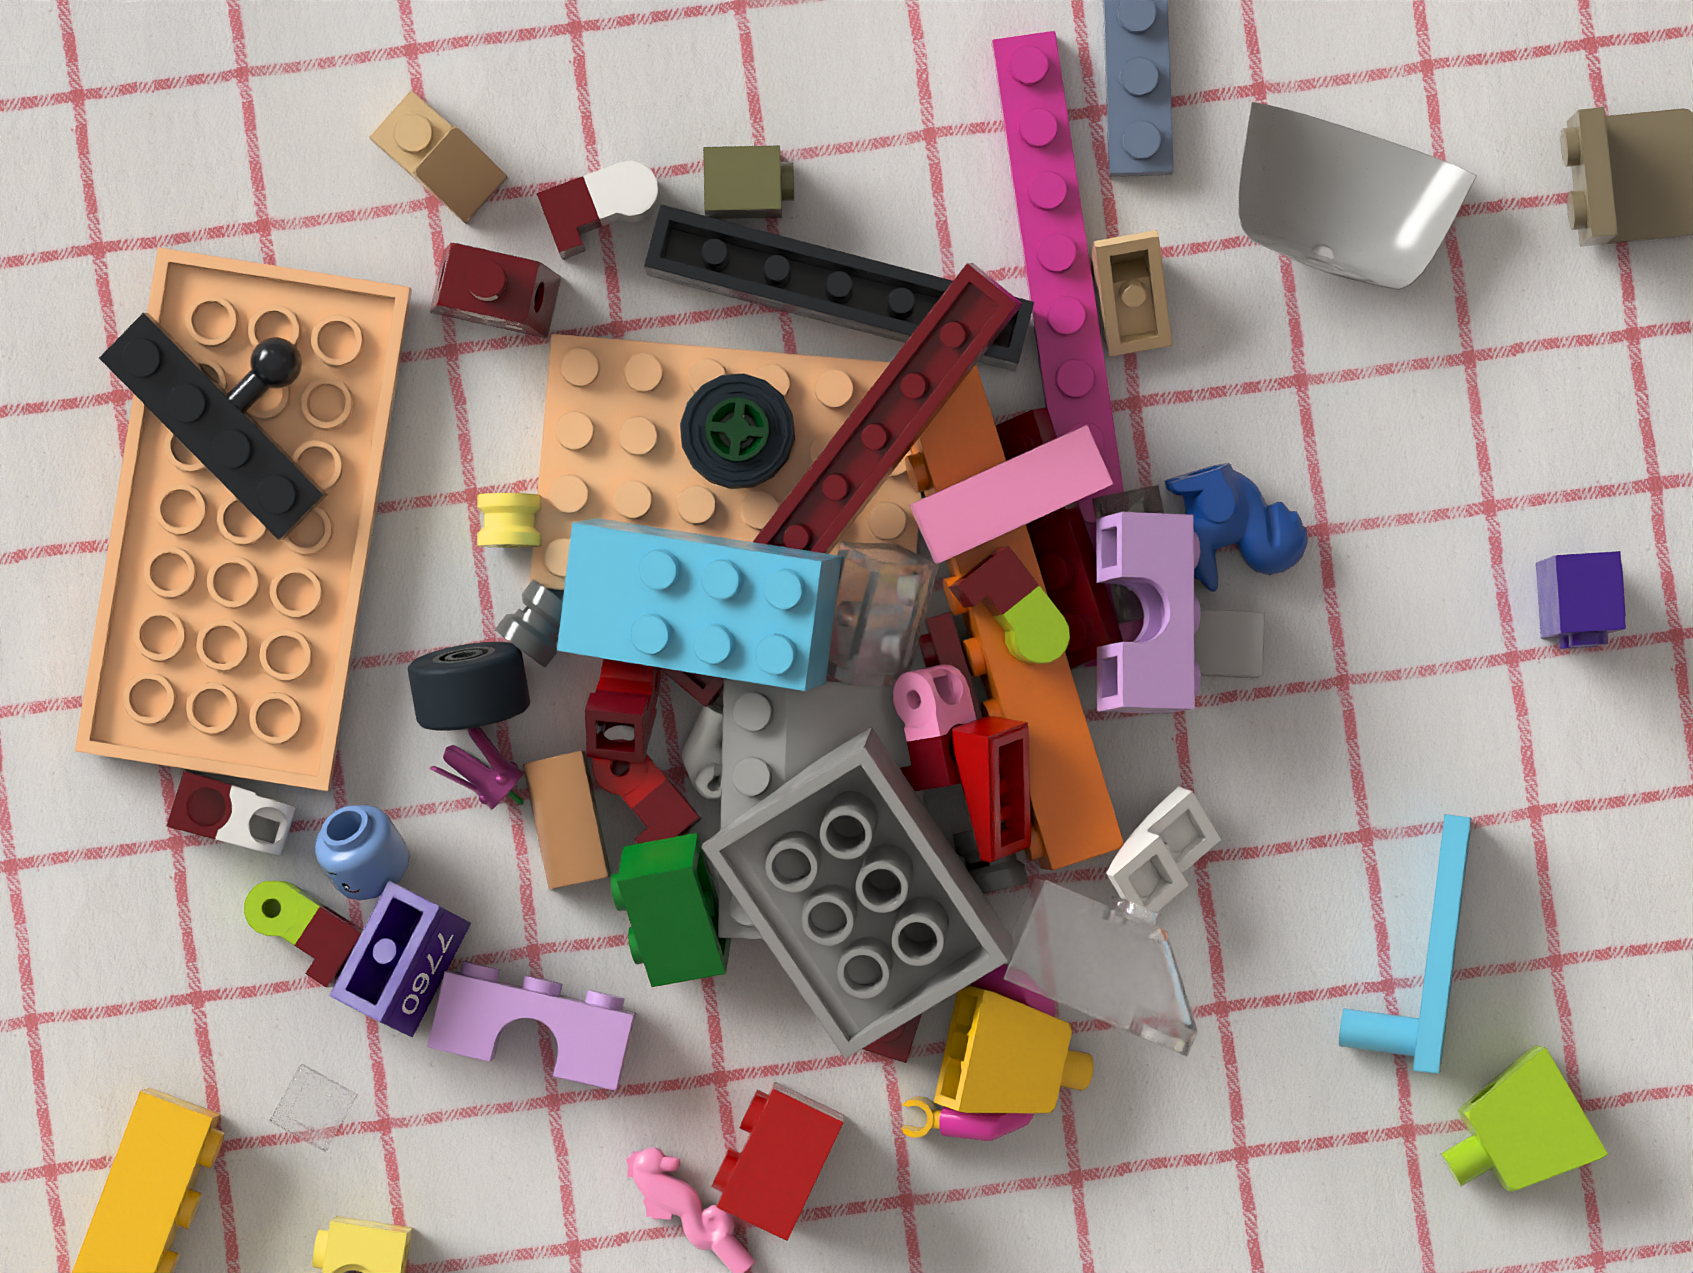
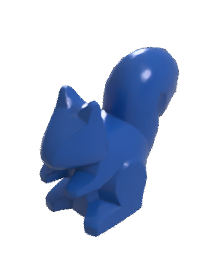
M1230 463L1209 466L1164 480L1166 489L1169 492L1182 496L1185 515H1193L1194 532L1197 534L1200 542V557L1194 569V579L1201 581L1209 591L1215 592L1218 589L1215 550L1236 544L1242 558L1255 572L1269 576L1287 571L1303 557L1308 536L1307 529L1303 526L1297 511H1290L1283 502H1276L1267 506L1257 485L1243 474L1233 470Z

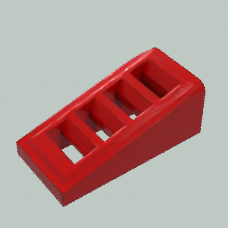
M986 716L953 728L952 737L955 757L980 860L994 862L1029 848L1031 845L1028 722ZM1002 820H1004L1005 827H1006V828L1003 829V830H1001V821H1002Z

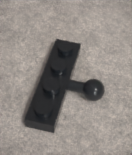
M142 313L99 357L278 540H284L328 495L246 412L269 388L286 387L292 384L299 376L302 367L301 355L297 347L289 340L272 337L260 342L251 355V370L229 393L149 313Z

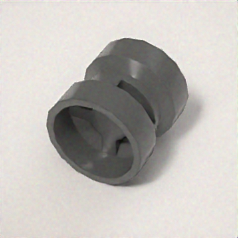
M533 579L522 593V601L526 605L523 611L518 609L514 614L505 615L495 631L546 668L557 654L556 643L558 642V637L556 635L560 629L563 601Z
M1001 823V830L1006 828L1005 823ZM973 830L952 834L956 853L965 859L968 872L983 894L1029 883L1025 864L1017 860L1016 853L994 862L981 861Z

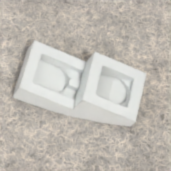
M1178 786L1134 830L1113 859L1106 873L1133 919L1138 924L1143 925L1183 891L1189 884L1182 873L1221 841L1193 791Z

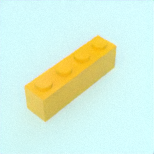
M150 1087L139 1092L72 1273H174L179 1253L170 1249L179 1226L185 1229L190 1228L202 1198L201 1192L193 1190L202 1166L209 1169L213 1167L224 1140L225 1133L216 1130L221 1116L220 1113Z

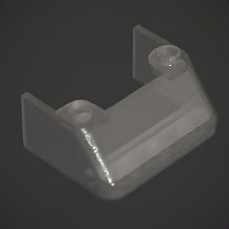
M1036 877L1033 878L1010 932L1013 939L1008 962L1004 963L1008 965L1004 979L1184 1056H1188L1198 1033L1168 932L1155 926L1160 916L1159 913L1124 898L1121 900L1114 896H1111L1108 904L1105 905L1046 879L1043 881Z

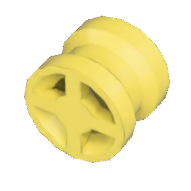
M487 493L477 495V508L484 514V527L477 533V546L487 548L541 547V533L535 528V514L541 509V495L527 493Z

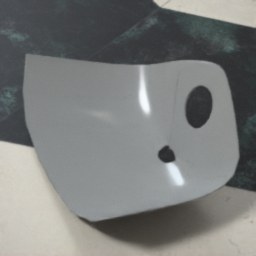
M1252 102L1241 164L1238 214L1242 230L1256 244L1335 276L1399 290L1411 285L1423 274L1449 232L1477 175L1423 152L1303 113ZM1316 245L1327 246L1333 251L1334 258L1330 259L1313 252V248ZM1308 259L1329 264L1331 266L1341 269L1342 271L1321 266L1312 261H1309Z

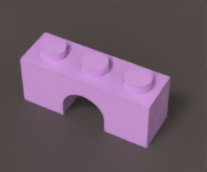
M1119 512L1096 519L1097 583L1126 586L1137 595L1144 611L1142 630L1133 642H1119L1097 647V712L1169 714L1195 709V698L1201 686V671L1199 664L1194 660V634L1200 624L1201 611L1199 601L1194 596V569L1200 557V542L1197 534L1194 532L1193 515Z
M467 961L462 962L460 972L453 970L444 972L427 1045L428 1048L490 1062L495 1059L499 1038L504 1028L513 1020L532 1018L547 1025L557 1040L558 1056L553 1077L614 1091L619 1088L636 1012L623 1010L625 998L593 990H587L585 1001L560 995L562 983L525 975L523 986L498 981L500 969Z

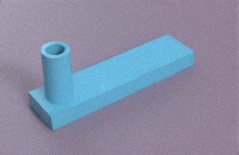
M1447 814L1444 816L1419 1018L1343 1008L1339 1046L1414 1056L1413 1071L1435 1074L1441 1072L1472 824L1471 817Z

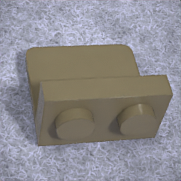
M1604 107L1580 109L1566 121L1567 128H1562L1561 153L1565 167L1571 166L1574 191L1568 192L1567 209L1571 229H1578L1580 247L1693 236L1692 111L1681 108L1605 116Z

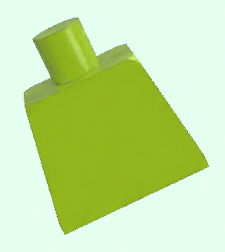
M1539 1045L1528 1049L1458 1109L1459 1115L1471 1136L1441 1153L1444 1163L1460 1187L1491 1169L1502 1188L1510 1192L1597 1161L1608 1155L1547 1048Z

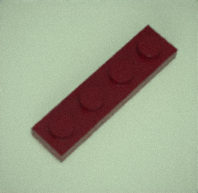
M1047 408L1032 409L995 425L1006 461L1057 438ZM1077 500L1026 524L1047 595L1069 626L1070 639L1065 653L1070 670L1096 662L1097 647L1124 642L1105 583H1097L1096 555Z

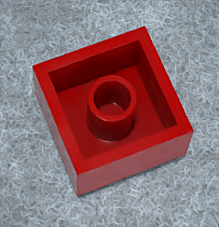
M774 1082L769 1094L757 1089L739 1127L750 1133L741 1153L729 1147L711 1187L722 1192L717 1208L788 1241L844 1123V1114L777 1082Z

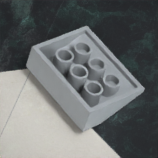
M724 679L720 831L815 761L870 727L874 729L899 768L911 765L904 731L905 723L897 714L893 703L895 683L826 681L824 685L807 691ZM926 790L915 791L925 806ZM719 875L718 938L763 939Z
M872 727L815 761L702 844L701 848L845 1059L1008 962L1013 937Z

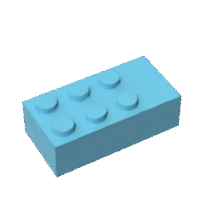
M600 518L573 522L557 651L807 691L826 684L842 556Z

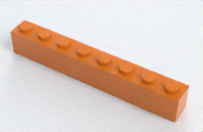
M977 365L973 367L912 446V454L905 456V465L911 485L916 493L924 491L925 497L1006 461ZM1025 524L945 560L950 577L943 579V588L952 614L954 616L962 614L969 639L962 641V650L967 667L973 677L981 675L988 700L981 702L982 716H996L1028 722L1031 845L1029 848L1024 849L1030 861L1038 860L1040 869L1056 870L1121 849L1124 845L1066 653L1064 651L1059 658L1050 663L1027 664L1018 661L1010 654L1005 644L1004 629L998 624L984 604L980 601L973 607L964 608L948 588L998 547L1009 545L1047 595Z

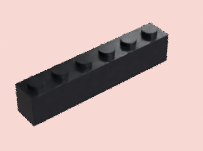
M660 204L644 264L647 276L903 343L907 342L953 282V280ZM1018 297L1015 298L1023 304L978 362L1016 371L1034 306L1033 301Z

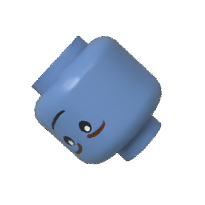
M351 805L334 811L322 825V829L316 837L314 848L318 863L334 887L347 898L355 900H367L381 896L388 881L398 884L408 868L410 857L404 839L389 816L378 807L369 805Z

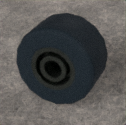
M480 642L449 647L418 657L408 666L416 720L424 729L450 731L491 725L522 714L530 705L522 651L512 643Z

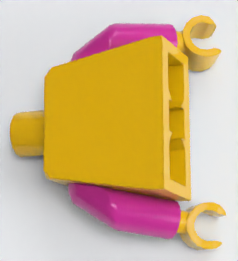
M1003 964L957 992L934 1101L932 1102L927 1097L914 1096L902 1104V1106L906 1107L917 1106L923 1109L927 1115V1123L924 1127L903 1125L901 1130L906 1136L912 1138L922 1137L932 1129H940L942 1136L993 1141L1027 1126L1032 1120L1034 1113H1052L1056 1108L1060 1087L1079 1091L1085 1090L1090 1084L1093 1075L1094 1063L1092 1055L1068 1049L1072 1034L1071 1024L1055 1018L1056 1009L1054 1001L1025 971ZM934 1103L942 1105L944 1107L942 1108V1110H937V1107Z

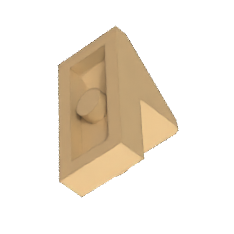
M412 90L369 136L374 144L465 224L508 178L456 125H450Z
M1153 230L1094 241L1091 266L1099 289L1105 343L1109 356L1172 346L1158 231Z

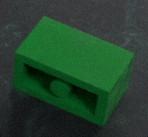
M698 833L623 846L619 871L611 875V891L616 909L619 912L627 911L631 924L628 930V940L633 961L636 965L644 964L651 987L726 974L731 938H718L719 898L704 851L701 848L702 845Z

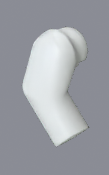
M716 702L708 707H702L682 749V759L693 787L701 796L710 800L721 798L722 782L721 740L723 735V705Z

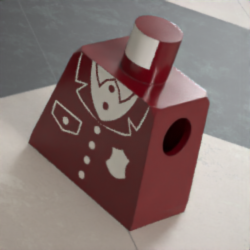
M450 243L443 250L430 313L548 339L562 277L543 263L535 260L459 243ZM538 288L537 300L534 306L535 295Z

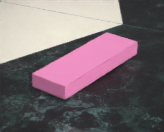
M1085 425L914 502L909 506L935 564H938L1113 485V482L1088 426Z

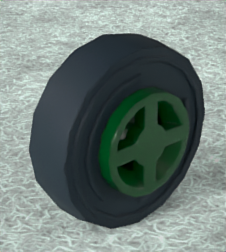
M745 373L721 375L701 385L687 402L680 422L682 448L692 468L710 483L729 489L752 488L773 478L788 461L795 441L793 414L783 394L766 380Z

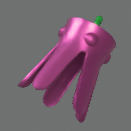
M480 727L469 728L468 733L493 769L455 745L446 747L443 759L468 781L436 766L429 768L474 791L479 796V801L487 805L491 810L506 795L518 805H523L524 803L511 789L525 772L520 770L515 762L507 761L503 758Z

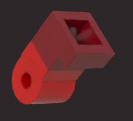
M603 658L595 693L590 692L585 707L587 757L644 763L657 713L655 708L661 677V670L658 667ZM626 725L634 728V739L627 742H615L606 738L604 733L614 726Z
M615 739V740H612V741H615V742H627V741H629V740H625V739ZM647 753L644 763L593 759V776L598 785L611 794L621 796L647 827L634 838L637 844L682 836L702 819Z

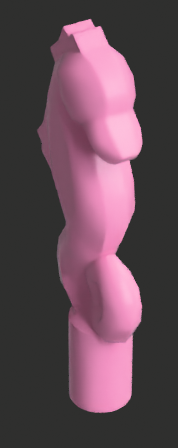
M649 1147L642 1151H633L631 1156L626 1158L628 1165L627 1177H633L637 1187L645 1197L643 1202L646 1207V1217H652L654 1220H671L673 1215L679 1216L684 1233L690 1243L698 1249L713 1250L732 1273H744L756 1262L733 1235L735 1224L731 1214L717 1208V1205H712L703 1210L699 1194L693 1187L664 1172L676 1171L680 1166V1158L666 1156L661 1149L656 1147Z

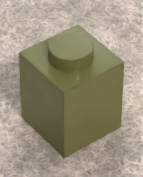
M780 145L703 147L705 216L715 219L782 218V201H794V163H781Z

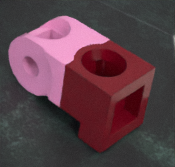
M948 664L909 671L900 675L895 682L893 703L897 714L905 723L904 731L911 765L901 767L900 770L914 791L962 783L954 752L952 729L976 720L966 678L959 669Z

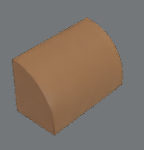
M577 751L523 764L548 889L611 877L586 752Z

